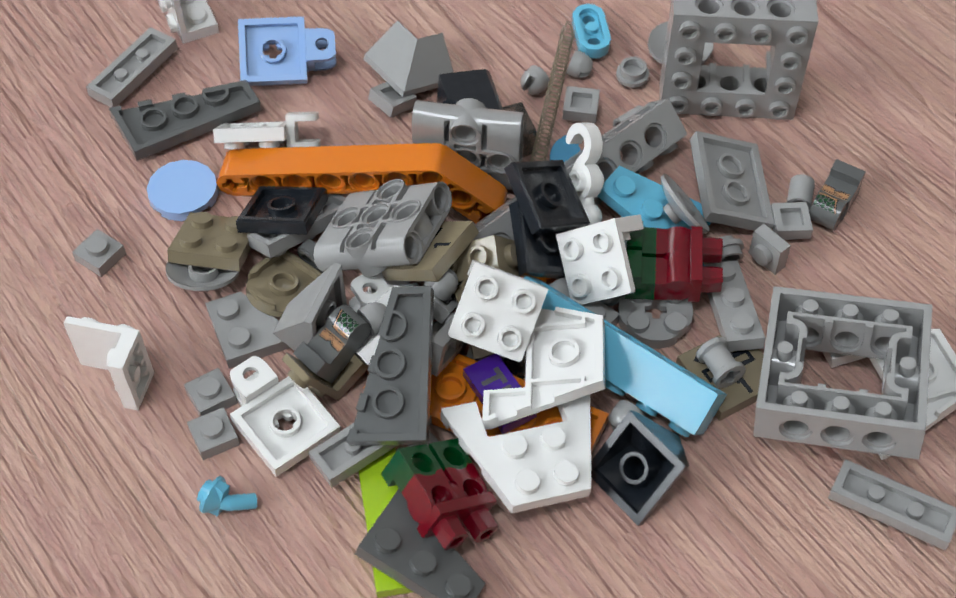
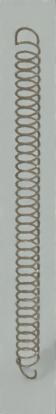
M566 21L565 26L561 29L530 161H535V159L546 161L575 35L569 21ZM567 23H569L571 29H564ZM563 34H570L572 37L564 36ZM551 86H557L560 89L552 88ZM551 90H557L559 93L552 92ZM553 93V94H557L558 96L555 97V96H551L550 94ZM552 97V98H556L557 100L554 101V100H550L549 98ZM551 101V102H555L556 104L553 105V104H549L548 102ZM550 105V106H554L555 108L552 109V108H549V107H547V106ZM547 109L553 110L554 112H548ZM546 113L552 114L553 116H547ZM545 117L551 118L552 120H546ZM545 121L550 122L551 125H547V124H545L544 122H545ZM541 134H547L549 137H543ZM540 138H545L548 141H542ZM539 142H544L547 145H541ZM539 146H542V147H544V148H546V149L543 150V149H539L538 147H539ZM536 155H542L544 158H539Z

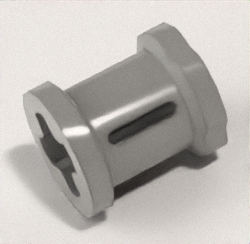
M715 337L708 340L696 352L699 362L705 363L713 374L712 381L717 388H725L734 384L744 375L746 370L742 362L736 361L727 349L729 344L724 337Z

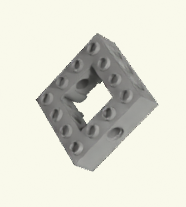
M671 0L659 83V100L669 98L677 114L793 120L818 25L817 0ZM705 42L771 46L770 51H766V68L750 67V65H743V67L716 66V63L701 65Z
M774 286L756 403L753 436L919 459L926 432L932 305ZM805 349L884 359L881 395L868 393L867 389H860L857 392L826 388V384L818 383V386L801 384Z

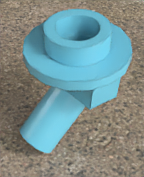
M218 476L214 481L208 479L203 484L197 495V501L201 502L199 505L201 513L209 512L218 516L223 510L256 509L257 496L255 493L229 495L230 486L226 484L224 477Z

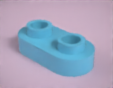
M583 4L576 7L573 11L572 27L578 50L586 53L592 59L604 57L610 50L611 41L604 11L593 4Z

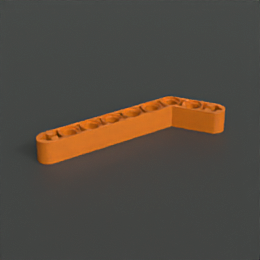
M440 143L232 149L226 153L216 181L220 190L234 196H253L260 186L321 187L327 189V194H350L353 192L377 190L384 183L394 179H402L406 186L442 181L447 184L451 191V207L474 223H478L505 204L508 193L507 188L502 183L448 146Z

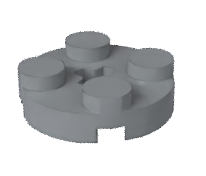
M623 295L619 302L618 313L620 314L618 323L621 330L627 331L631 336L651 348L661 349L670 347L677 343L678 338L684 334L686 336L690 330L693 306L691 302H688V298L684 300L624 299L625 295ZM658 309L663 313L660 314V318L656 319L652 317V313L646 311Z

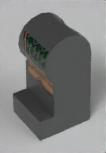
M836 159L828 178L809 211L811 221L834 231L840 221H843L858 196L866 171Z
M342 305L330 314L325 326L321 327L308 344L302 342L293 354L313 373L332 384L354 354H356V351L366 341L370 334L371 326L349 305Z

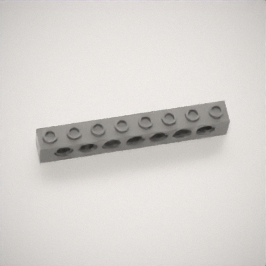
M670 99L649 102L602 135V153L596 165L599 166L603 173L604 182L618 166H622L635 173H640L654 164L653 159L655 157L666 155L678 147L676 142L685 137L687 132ZM584 149L564 162L568 173L571 172L577 158ZM620 151L622 152L623 160H621ZM516 196L475 224L479 233L473 240L492 235L514 240L509 204L517 201ZM598 196L594 198L595 205L603 202Z

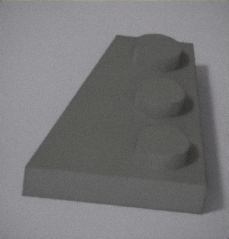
M398 489L358 545L355 555L422 598H477L486 583L455 548L444 550L436 536L421 537L417 530L419 523L411 517L407 501Z

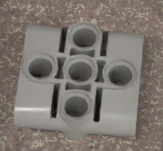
M472 98L461 99L456 105L421 100L415 101L412 114L413 144L440 143L446 145L502 183L507 190L513 191L504 168L511 162H522L524 112L486 108L482 102Z
M394 179L384 183L377 190L350 193L314 247L313 256L317 268L324 272L335 262L342 265V271L359 269L363 276L371 277L383 272L387 267L418 264L450 211L452 196L449 187L442 181L406 186L402 179Z

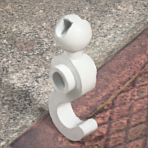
M581 122L571 125L566 135L567 144H581L584 139V150L577 158L569 176L590 222L589 225L602 222V212L595 205L594 198L599 195L604 185L603 173L599 166L596 165L602 153L603 141L600 130L594 123Z

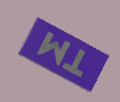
M498 354L490 355L463 369L464 378L482 404L484 390L521 388ZM537 413L498 426V428L504 434L536 418Z

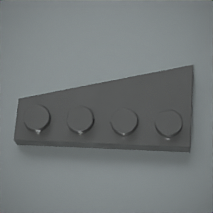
M246 80L204 88L202 94L193 96L186 95L185 92L172 95L173 100L154 104L152 99L138 102V107L122 110L121 105L109 108L113 121L137 161L210 132L224 123H232L262 110L260 100Z
M432 286L392 287L378 333L380 338L375 355L371 356L368 366L369 375L364 392L360 393L356 406L358 412L355 422L347 436L346 442L350 446L429 444L434 290Z

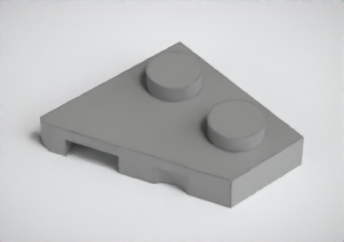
M242 292L205 303L228 368L238 366L252 356L262 358L290 348L273 334L279 320L274 316L257 310Z

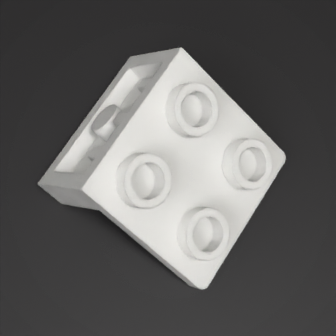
M157 0L162 13L168 12L166 19L171 32H177L183 44L219 33L218 23L206 0Z
M641 214L613 218L556 234L571 299L583 305L635 292L624 241L631 240V232L644 229Z
M472 259L467 273L468 279L448 330V335L451 338L520 362L523 359L548 288Z
M67 316L63 325L80 364L108 370L123 407L138 411L154 375L140 330L125 324L116 326L100 323L89 317L80 319Z

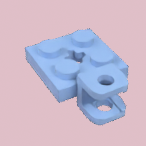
M304 17L238 19L240 81L246 80L250 86L308 84L307 71L329 70L336 66L335 33L330 29H305ZM272 44L276 45L277 50H282V53L274 59H271L269 55H264V51L269 50Z

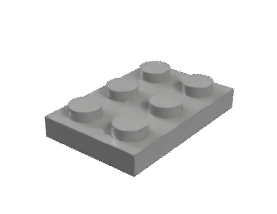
M695 131L690 139L704 221L749 230H756L765 224L772 229L775 223L758 145Z

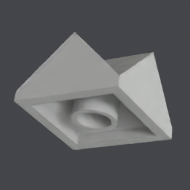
M398 20L364 56V60L402 97L438 88L439 74L453 73L443 33L417 39Z
M334 262L286 306L273 334L294 351L302 342L306 344L310 342L321 327L325 326L328 317L336 308L347 305L341 264Z

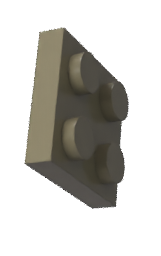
M190 212L167 250L168 262L240 272L251 250L247 237L249 233H238L236 220L239 216L225 217L211 215L207 212Z

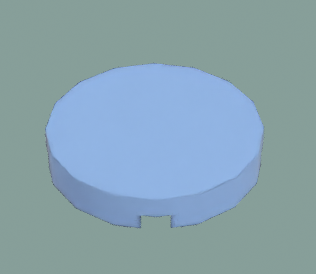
M191 160L170 162L162 166L150 177L147 185L148 199L154 211L156 210L162 217L168 220L185 221L190 212H203L208 206L211 208L216 203L219 193L215 174L211 169L198 161Z

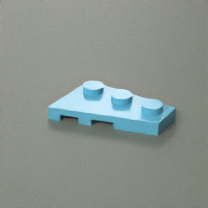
M618 166L608 177L598 195L603 202L621 217L641 214L643 227L668 229L681 226L691 230V226L683 220L675 224L665 213L663 207L668 204L661 184L622 166ZM689 198L703 216L701 203Z

